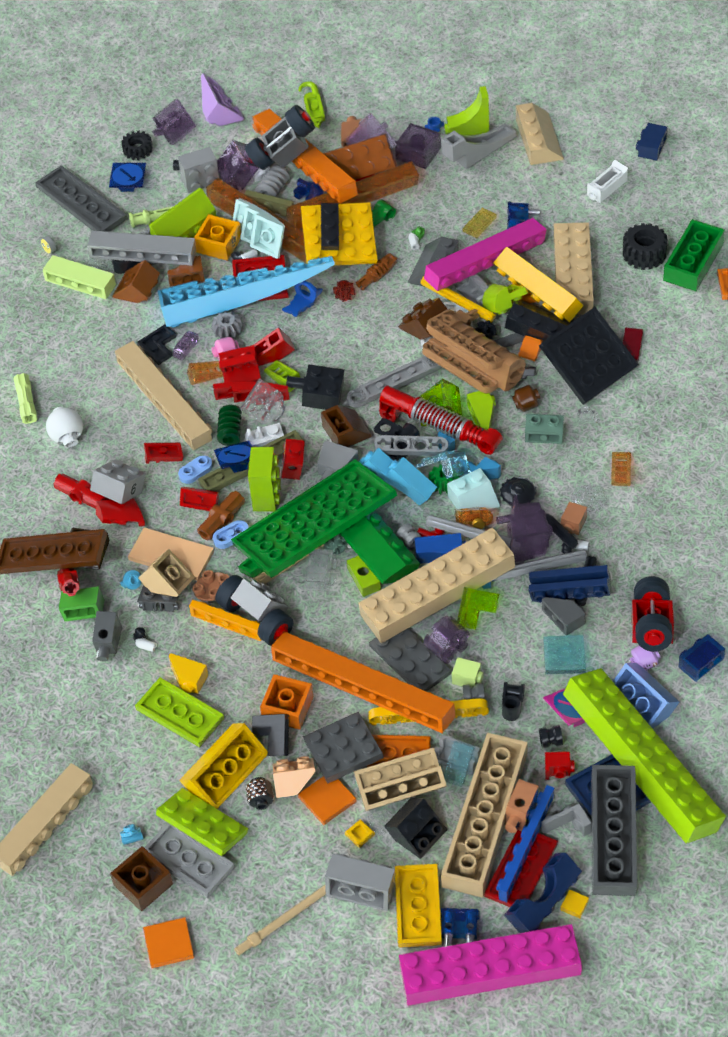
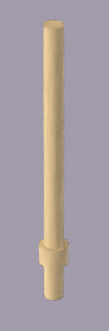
M325 885L257 933L253 932L247 936L246 941L234 948L237 955L240 956L252 946L255 948L262 943L261 940L326 895Z

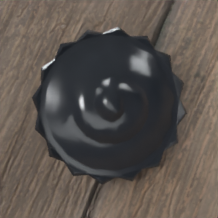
M521 476L507 479L505 483H502V488L499 489L503 501L515 508L527 506L535 499L537 494L533 482L529 481L528 478L523 479Z

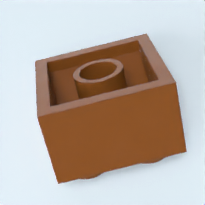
M146 260L140 262L124 273L112 297L134 303L148 300L152 294V288L158 283L157 279L160 272Z

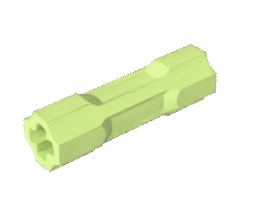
M25 373L17 374L14 377V383L18 395L22 423L36 422L37 414L33 402L29 375Z

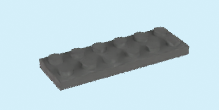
M62 165L35 182L36 187L92 231L109 232L127 220V215Z

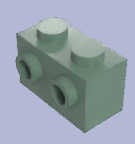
M526 414L525 442L562 444L564 415Z

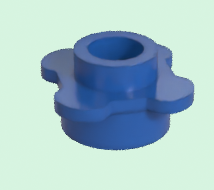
M431 117L427 121L428 124L425 125V130L438 133L440 128L444 126V122L438 117Z

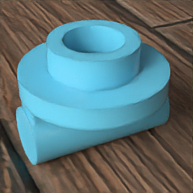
M135 570L127 571L123 576V581L120 582L121 586L131 590L137 589L142 583L138 579L140 573Z
M135 824L123 827V831L120 832L123 845L143 840L141 828L136 827Z

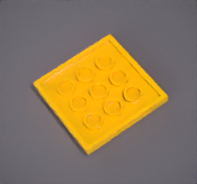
M370 202L338 204L339 250H321V205L301 206L306 264H308L309 260L332 256L335 263L333 266L377 263Z

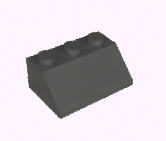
M442 236L426 244L408 283L423 286L420 281L425 275L426 265L459 251V241Z

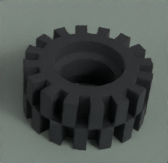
M137 130V133L131 131V134L127 133L126 136H123V140H121L124 156H127L128 159L130 157L131 160H135V158L140 160L141 157L145 159V155L149 156L152 153V141L148 133L145 134L144 131L140 133V130ZM135 144H142L141 146L133 147Z

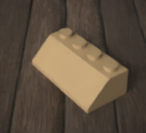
M534 103L516 105V122L530 165L564 160L549 113Z

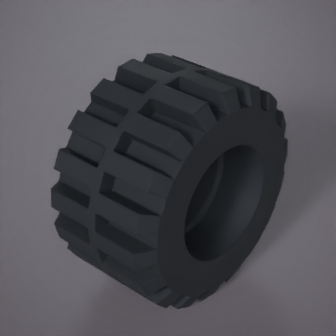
M650 223L636 224L634 227L628 228V231L623 236L622 255L625 262L628 261V265H634L636 269L641 267V270H645L647 267L649 270L653 269V266L658 267L659 263L662 264L664 259H666L667 234L664 233L663 229H659V226H653Z

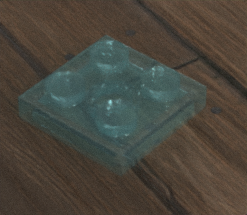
M583 635L543 637L545 674L586 673Z

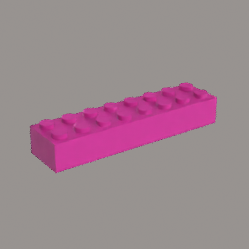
M572 924L399 955L407 1006L581 975L582 967Z

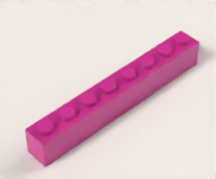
M534 218L526 220L426 265L424 280L437 291L447 288L452 284L494 266L493 262L506 247L518 255L541 245L545 241L547 229Z

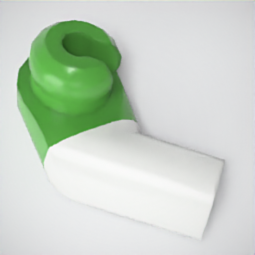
M421 226L414 229L408 236L412 250L420 248L418 241L425 233L424 228Z

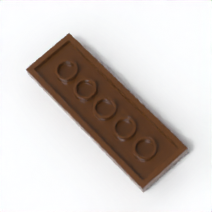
M105 529L4 538L0 547V574L97 566L100 564L107 532Z

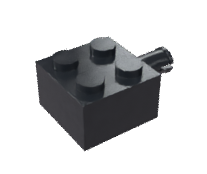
M308 364L306 377L287 376L286 386L302 389V406L327 410L340 404L345 370Z

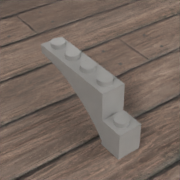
M506 123L480 135L463 136L453 131L441 139L442 154L452 162L457 161L467 169L517 137V131Z

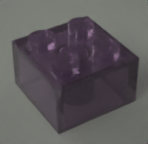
M410 123L395 143L396 159L426 169L441 148V133Z
M232 140L217 160L218 173L227 187L242 191L259 168L249 159L245 151L247 144Z

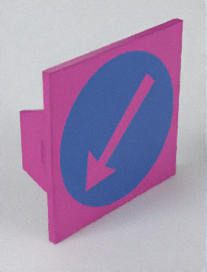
M565 689L543 697L568 726L574 724V727L585 723L583 718L563 695Z

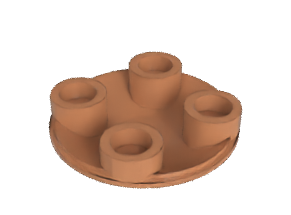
M212 570L204 571L202 577L192 588L194 595L202 601L216 600L217 590L229 578V575L213 572Z

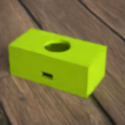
M359 556L346 560L347 569L363 597L381 590L380 581ZM362 567L367 568L369 572L365 576L358 574V570Z

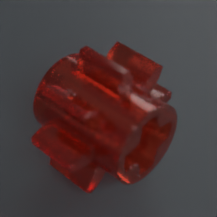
M347 280L337 282V287H333L335 299H340L342 302L352 300L351 295H355L353 283Z

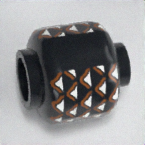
M257 777L247 784V801L251 807L263 810L273 803L274 793L270 781L263 777Z

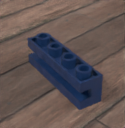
M607 565L529 572L531 583L529 585V594L532 602L542 603V599L545 597L566 600L610 596L611 576Z

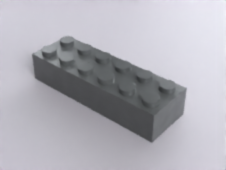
M592 765V895L636 896L635 766Z

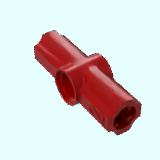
M62 473L56 476L53 483L55 489L69 495L72 501H77L80 505L85 503L96 509V501L109 500L107 497L91 491V484L83 479L77 481Z
M64 568L57 571L60 591H63L69 597L76 595L80 587L77 571L74 568Z

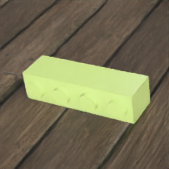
M52 255L43 268L45 281L103 299H107L116 286L113 273L70 261L63 257Z

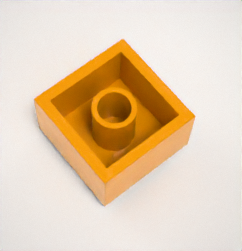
M208 214L194 237L196 253L228 261L241 240L240 222Z

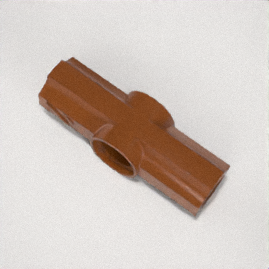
M234 491L220 505L215 504L209 512V517L197 529L198 534L207 541L211 540L217 530L233 521L234 514L245 503V498L239 492Z

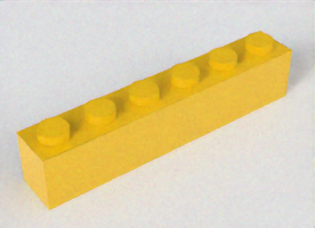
M508 247L493 262L498 268L496 271L501 276L505 277L507 275L508 280L512 284H519L525 287L527 294L528 292L531 293L530 297L537 303L543 302L542 306L548 311L554 310L553 314L560 320L566 319L570 322L584 306L575 296Z

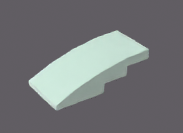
M241 198L236 199L233 221L240 222V239L250 243V247L274 258H280L285 225L256 205Z

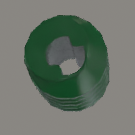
M225 405L218 412L217 440L222 445L234 446L240 442L242 410L237 405Z

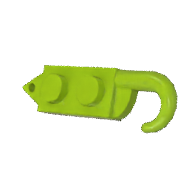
M310 81L304 82L299 86L298 91L301 92L304 87H311L312 92L303 96L306 112L310 115L314 125L319 129L322 122L325 121V115L318 86Z

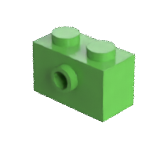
M99 586L79 589L76 595L70 597L61 591L58 609L64 622L96 618V612L103 611L105 599Z

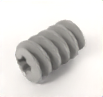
M273 164L256 187V192L276 197L283 188V185L286 184V181L289 180V173L280 165Z

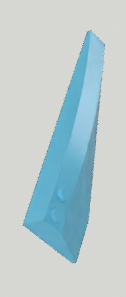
M332 256L309 260L308 264L296 262L291 267L279 265L275 267V270L268 271L267 268L238 273L237 277L224 275L220 280L208 278L204 283L198 284V281H191L158 290L166 327H177L184 322L193 323L199 318L235 309L266 298L335 265Z

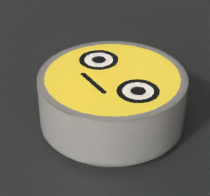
M46 236L41 239V245L48 254L56 251L55 242L51 237Z

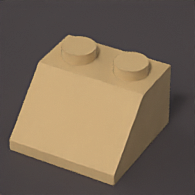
M168 549L138 579L152 593L177 597L195 576Z

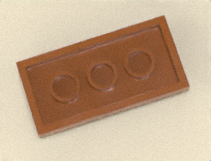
M386 133L323 153L354 180L397 166Z

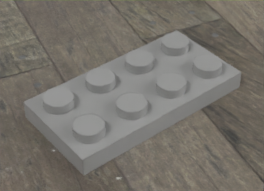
M168 822L144 847L170 873L206 898H209L235 868L234 863L227 858L218 855Z

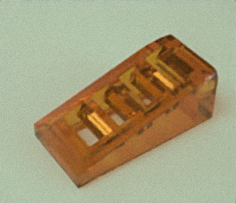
M219 362L189 363L187 375L191 385L223 377L221 369L220 371L216 370V367H219Z
M612 452V486L631 485V452Z

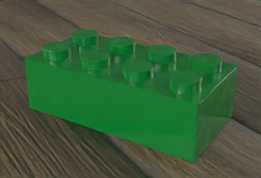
M692 219L664 265L663 281L697 291L723 246L725 229Z

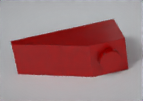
M279 327L254 344L259 366L281 360L295 350L290 337Z

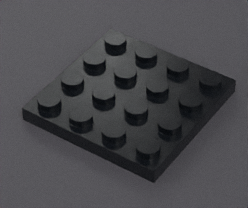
M593 307L539 345L540 349L583 405L639 365L596 307Z

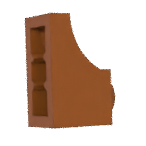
M201 255L195 256L193 266L179 265L167 271L170 287L191 281L205 282Z

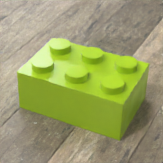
M251 447L248 481L253 511L274 512L276 505H280V493H278V490H281L280 467H276L278 466V455H275L274 447Z

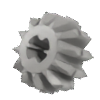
M225 311L223 314L218 313L217 316L213 317L211 326L216 337L220 339L233 337L236 339V334L241 332L242 321L238 314H234L233 311L230 313Z

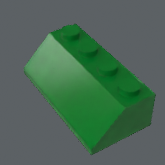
M377 513L368 514L359 522L340 533L382 584L394 583L416 571L420 565L414 554L407 549L404 543Z

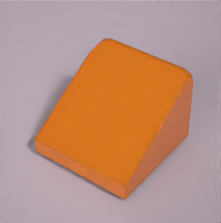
M525 336L518 356L536 361L541 351L539 345L542 343V340Z

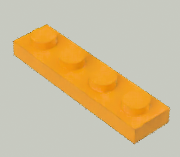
M191 601L189 605L191 616L255 640H262L258 636L259 622L250 621L238 614H231L222 608L209 606L202 601Z

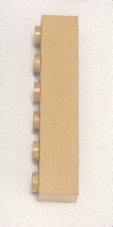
M72 763L63 771L0 842V868L13 876L17 871L19 872L23 869L26 860L37 853L40 844L51 837L54 828L57 825H61L69 811L74 810L78 806L79 800L83 795H87L91 791L93 783L90 774Z

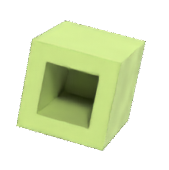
M458 657L452 671V684L462 687L469 684L473 688L477 683H481L484 672L481 671V663Z

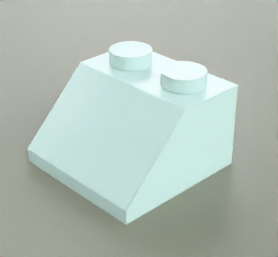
M481 468L447 483L448 498L466 522L472 521L500 507L491 482Z

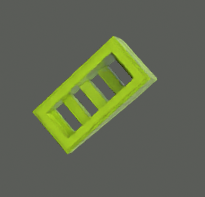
M278 360L264 369V372L279 385L286 386L287 376L301 378L299 372ZM288 387V391H289V392H291L293 389H295V388Z

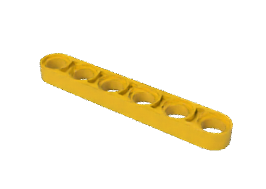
M486 699L451 701L455 703V718H458V716H462V718L475 717L478 714L485 716L489 713L488 701ZM382 707L373 708L368 712L371 725H376L377 723H380V725L396 724L399 721L401 723L415 722Z

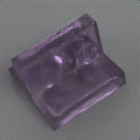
M175 99L153 117L156 128L152 130L154 136L164 135L168 143L174 145L194 129L196 125L179 99Z

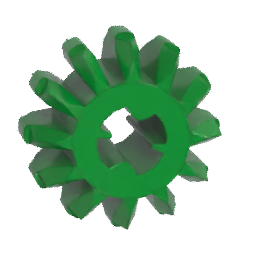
M448 463L445 466L439 464V467L433 466L432 471L428 474V479L437 486L434 492L439 490L440 495L443 492L448 494L447 483L460 478L459 471H456L455 466L450 467Z

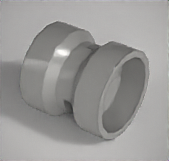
M410 524L401 526L396 533V536L404 542L409 551L415 549L414 538L422 537L418 532H415V529Z

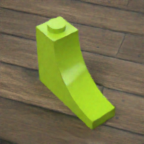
M486 86L479 87L475 101L467 109L458 114L447 116V124H444L445 134L456 131L463 136H473L489 132V97Z

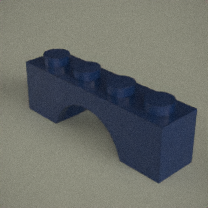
M555 853L542 868L545 875V888L537 900L517 899L504 914L519 933L538 930L540 922L552 913L553 906L565 897L566 890L577 882V877L582 870L567 853Z

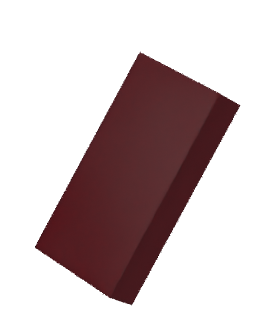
M625 327L623 344L634 359L639 360L643 329Z

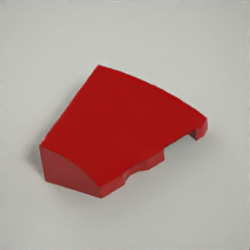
M133 498L123 504L111 499L96 501V516L102 523L126 525L128 521L138 522L140 527L145 526L143 515Z

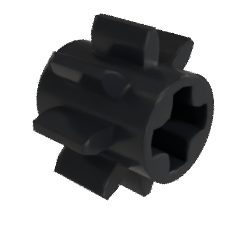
M490 320L477 323L478 327L475 330L493 340L492 336L497 335L495 325L491 324Z

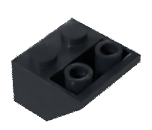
M410 798L384 826L397 843L420 859L448 830L424 798Z

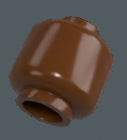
M530 385L516 389L514 396H512L517 410L520 409L522 412L536 408L538 406V399H541L537 388L533 389Z

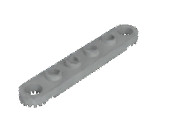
M426 356L420 357L359 386L355 390L349 391L347 403L354 408L361 407L380 398L382 390L387 385L399 389L443 367L432 363V360ZM358 396L360 397V400L358 399L357 401L353 400L352 398Z

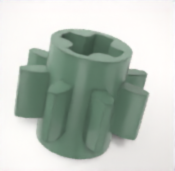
M338 534L325 543L324 548L327 553L332 552L334 555H338L344 552L346 549L345 545L348 543L341 534Z

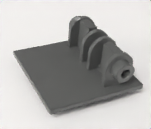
M143 585L137 600L140 609H143V611H153L154 608V611H157L158 603L160 611H163V607L164 611L174 612L179 609V603L177 602L179 595L174 597L152 593Z

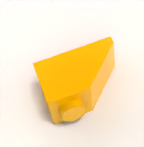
M170 653V665L179 687L186 693L193 692L199 694L208 677L207 665Z

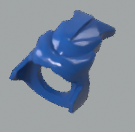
M307 281L294 285L296 295L288 306L282 308V311L298 317L301 312L314 305L316 298L323 292L322 288H316ZM302 285H305L310 290V293L302 290Z

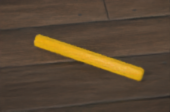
M424 276L420 281L423 286L468 311L477 309L479 317L486 321L490 320V323L494 321L496 317L494 313L451 289L444 288L437 291L424 280Z

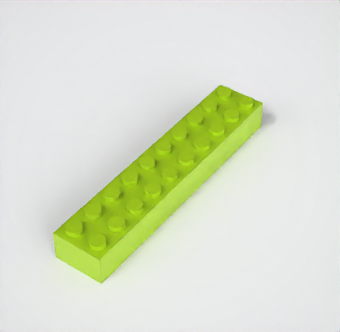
M600 668L571 677L563 692L565 698L621 766H635V783L681 839L688 844L718 832L726 815L603 669Z

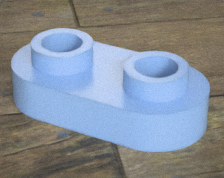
M199 456L180 468L178 472L180 481L190 484L210 472L213 467L211 458Z
M238 520L217 530L213 534L214 545L219 549H226L232 546L231 539L240 534L237 533L238 531L243 532L248 529V524L245 521Z

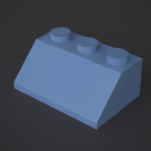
M625 663L613 680L614 684L652 729L667 719L680 703L637 663Z

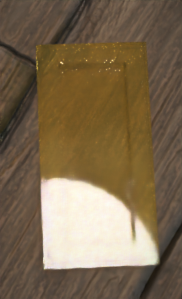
M481 208L462 228L463 232L478 238L497 218L496 214Z

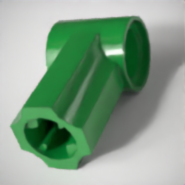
M383 199L376 202L373 210H371L373 228L384 220L388 222V219L394 218L396 214V209Z

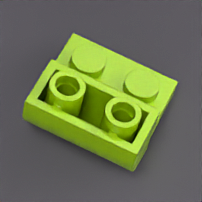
M492 284L484 292L482 299L483 308L498 315L504 314L513 306L511 301L520 300L523 295L527 294L526 289L523 286L514 284L508 286Z

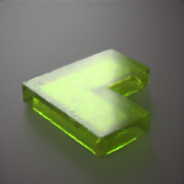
M464 587L456 626L476 630L479 612L496 613L500 594Z

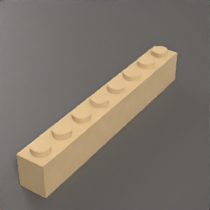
M132 341L115 350L118 364L193 451L212 441L211 433L213 431L208 423H204L200 413L195 412L191 403L183 399L181 392L173 387L169 378L166 379L159 367L156 368L151 357L145 355L141 346H137Z

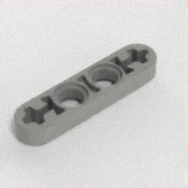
M381 435L375 439L374 448L375 450L380 448L386 455L443 456L448 451V441L443 437ZM381 442H385V448H381ZM399 442H405L407 444V447L405 449H399L397 447V444ZM422 442L426 447L420 450L415 445ZM438 444L442 445V449H438Z

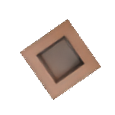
M569 501L561 517V525L571 534L579 535L587 519V507Z

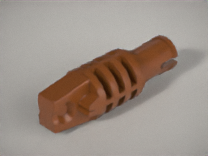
M389 253L379 259L377 263H374V265L367 269L366 274L356 281L357 287L365 290L372 282L379 281L397 263V258Z

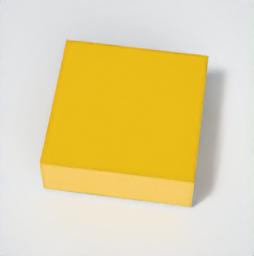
M360 819L345 831V835L360 848L375 836V832Z
M569 890L560 910L581 918L589 902V897Z

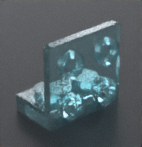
M457 450L438 453L437 456L421 459L422 463L415 465L417 469L442 463V471L446 479L464 476L471 472L465 451L459 453Z

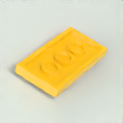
M437 864L395 866L398 948L442 945Z

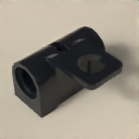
M382 418L374 427V432L379 435L420 436L418 429L414 425L405 423L402 427L386 418ZM382 425H389L391 429L389 431H382L380 427ZM399 442L397 444V447L399 449H405L407 447V444L405 442ZM387 455V456H389L393 461H394L395 459L398 461V460H400L402 457H404V458L406 459L408 455Z

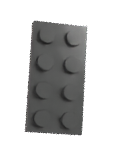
M409 629L402 631L383 643H380L377 637L369 642V646L406 683L426 692L451 675V670Z

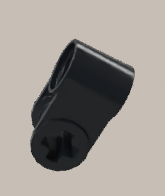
M504 682L502 716L505 720L515 721L519 718L524 699L525 684L511 685L508 682Z

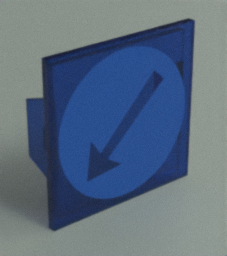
M113 163L109 188H118L121 192H133L134 188H143L146 163Z
M249 440L214 449L220 468H231L234 473L247 470L252 445Z

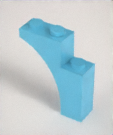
M380 448L374 452L370 450L365 457L358 461L383 481L402 491L418 505L427 501L437 488L407 459L402 457L398 461L396 459L393 461Z

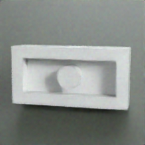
M276 423L262 428L258 426L257 429L252 431L247 429L244 436L248 447L251 448L264 446L284 436L280 423Z

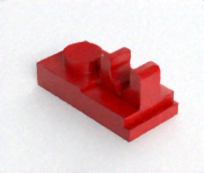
M180 442L144 443L143 445L146 464H149V461L159 463L160 461L174 462L183 460L184 456Z
M181 487L180 506L210 511L215 504H218L219 492Z

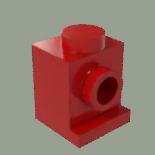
M545 752V780H550V776L564 778L570 776V772H575L574 760H570V752Z

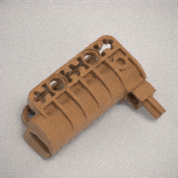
M448 309L428 320L426 329L433 337L423 344L422 353L441 367L482 393H491L498 388L509 391L520 381L525 371V360L509 352L505 347L498 345L494 340L487 338L483 333H479L471 326V322L480 316L477 313V309L467 313L462 310L454 312Z

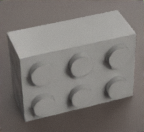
M332 853L325 874L326 896L388 911L395 889V869L384 864H373L365 859L357 860L345 854L337 855Z

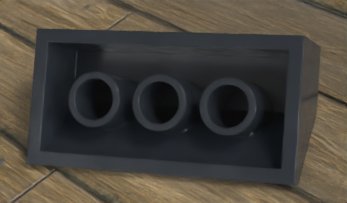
M520 299L514 302L508 313L505 328L524 337L530 336L540 339L543 343L573 321L560 320L552 312Z

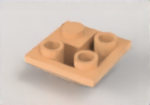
M308 756L298 757L296 761L281 759L273 764L276 798L298 795L315 773L313 758L309 759Z

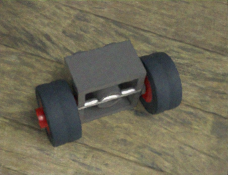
M294 105L285 113L283 119L262 135L263 141L259 138H254L245 146V151L249 159L261 170H265L274 162L284 168L308 148L305 137L315 129V125L306 111L300 106Z

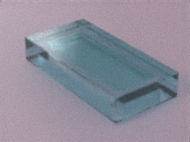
M454 741L444 773L445 782L463 787L469 763L475 749L474 746Z

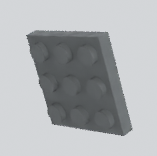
M359 712L303 736L304 742L327 784L384 758L382 751Z

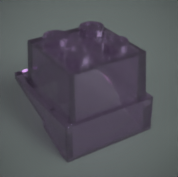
M371 112L361 118L358 123L359 125L346 138V144L350 145L386 133L391 149L398 144L387 132L388 124L385 121L381 124Z
M516 495L513 497L509 515L496 517L497 524L507 523V537L511 538L509 548L514 554L515 565L524 563L526 560L545 556L547 548H549L550 536L553 533L551 525L546 520L545 510L541 508L540 503L519 504Z

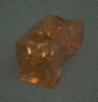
M484 507L455 509L456 522L461 524H472V521L477 518L483 519L485 526L493 521V514Z

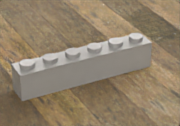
M91 231L87 245L89 257L97 259L137 262L146 260L151 263L193 266L196 254L195 238Z

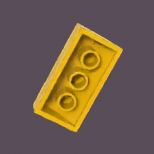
M233 723L179 781L189 792L218 809L267 756L268 751L245 723Z

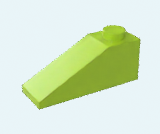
M480 391L466 394L467 407L475 425L486 430L491 428L494 406H496L494 395Z

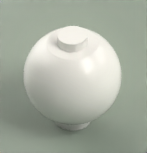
M57 407L47 419L46 430L53 441L59 444L63 443L65 448H69L79 443L78 438L83 431V421L75 410Z

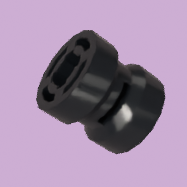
M560 725L553 726L551 729L546 727L539 728L542 748H549L550 744L555 746L563 745Z

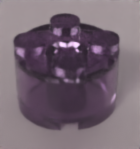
M444 616L432 626V634H427L424 639V645L441 661L448 664L457 651L462 653L467 648L468 643L466 641L470 633L452 616L450 618Z

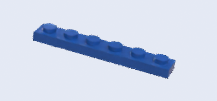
M546 785L544 792L540 791L536 801L538 805L536 809L532 808L528 819L530 822L528 826L523 827L521 832L522 840L520 844L516 843L513 850L514 857L512 861L509 860L506 864L504 879L500 878L496 890L499 891V900L507 903L540 831L542 821L545 819L554 800V787Z

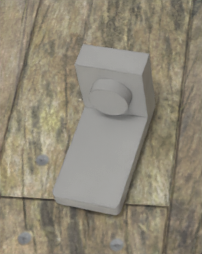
M577 804L566 807L556 815L547 816L542 821L543 834L548 833L572 821L575 830H580L583 836L591 833L592 823L581 806Z

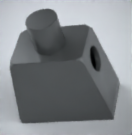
M96 612L92 642L97 652L96 659L106 662L109 659V654L117 653L122 626L116 612Z

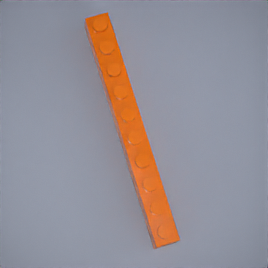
M269 108L252 116L254 122L253 129L256 133L263 135L282 118ZM306 140L308 148L292 160L296 167L301 169L306 176H309L315 184L321 186L323 191L328 192L340 204L357 196L356 181Z
M285 632L271 646L273 661L440 733H443L455 719V703L400 681L395 677L386 675L379 670L367 667L362 663L355 662L329 649L303 640L296 635Z

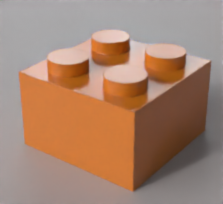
M273 674L260 706L261 715H289V727L301 730L314 697L312 683Z

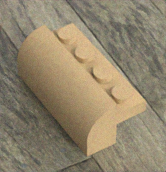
M434 747L354 771L365 811L447 786Z

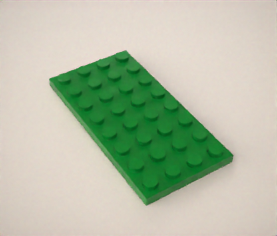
M354 459L231 540L237 549L272 578L385 503H388L397 496V493L393 487Z

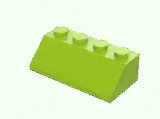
M199 187L150 223V234L194 238L208 214L217 216L216 209L204 191Z

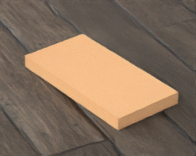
M144 527L129 553L128 559L150 566L170 549L195 576L194 580L198 581L214 553V548Z

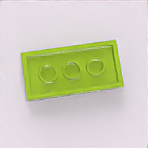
M161 677L158 678L135 705L137 711L199 748L224 720V714Z
M181 788L156 809L158 817L220 856H223L248 833L247 827L184 788Z

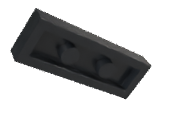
M321 203V250H339L338 203Z

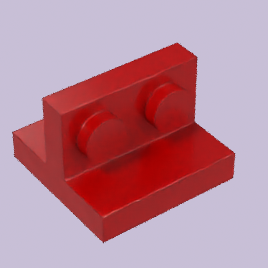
M254 345L219 353L220 361L218 362L223 373L224 382L262 381Z

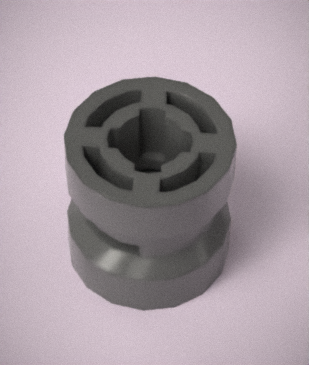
M477 683L473 688L469 684L463 685L464 700L485 699L483 683Z

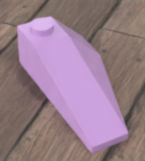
M202 74V110L206 117L205 120L210 124L215 123L218 126L242 121L244 117L241 111L236 106L232 107L230 103L233 101L224 94L225 91L217 81Z

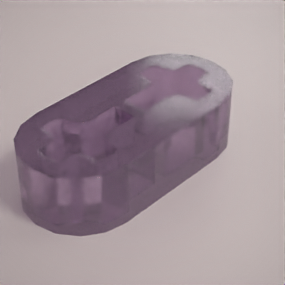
M187 331L174 347L173 357L183 361L197 344L199 335L192 331Z

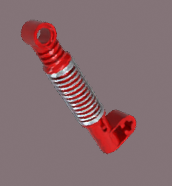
M388 385L381 392L379 399L380 416L392 422L403 412L408 414L412 420L419 421L423 425L426 424L427 427L430 426L434 430H441V433L448 434V436L452 435V438L456 437V440L462 442L469 441L477 445L479 450L487 455L493 454L503 440L501 433L496 429L489 428L486 430L476 426L472 420L462 417L457 413L455 414L446 408L444 409L435 403L433 404L422 397L415 398Z

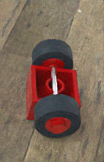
M656 576L644 577L636 583L631 613L632 643H638L641 648L651 652L664 650L670 644H673L674 634L673 601L670 600V589L665 580Z

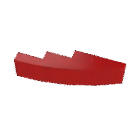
M253 381L213 384L215 400L234 398V403L252 400L253 405L290 400L288 386Z

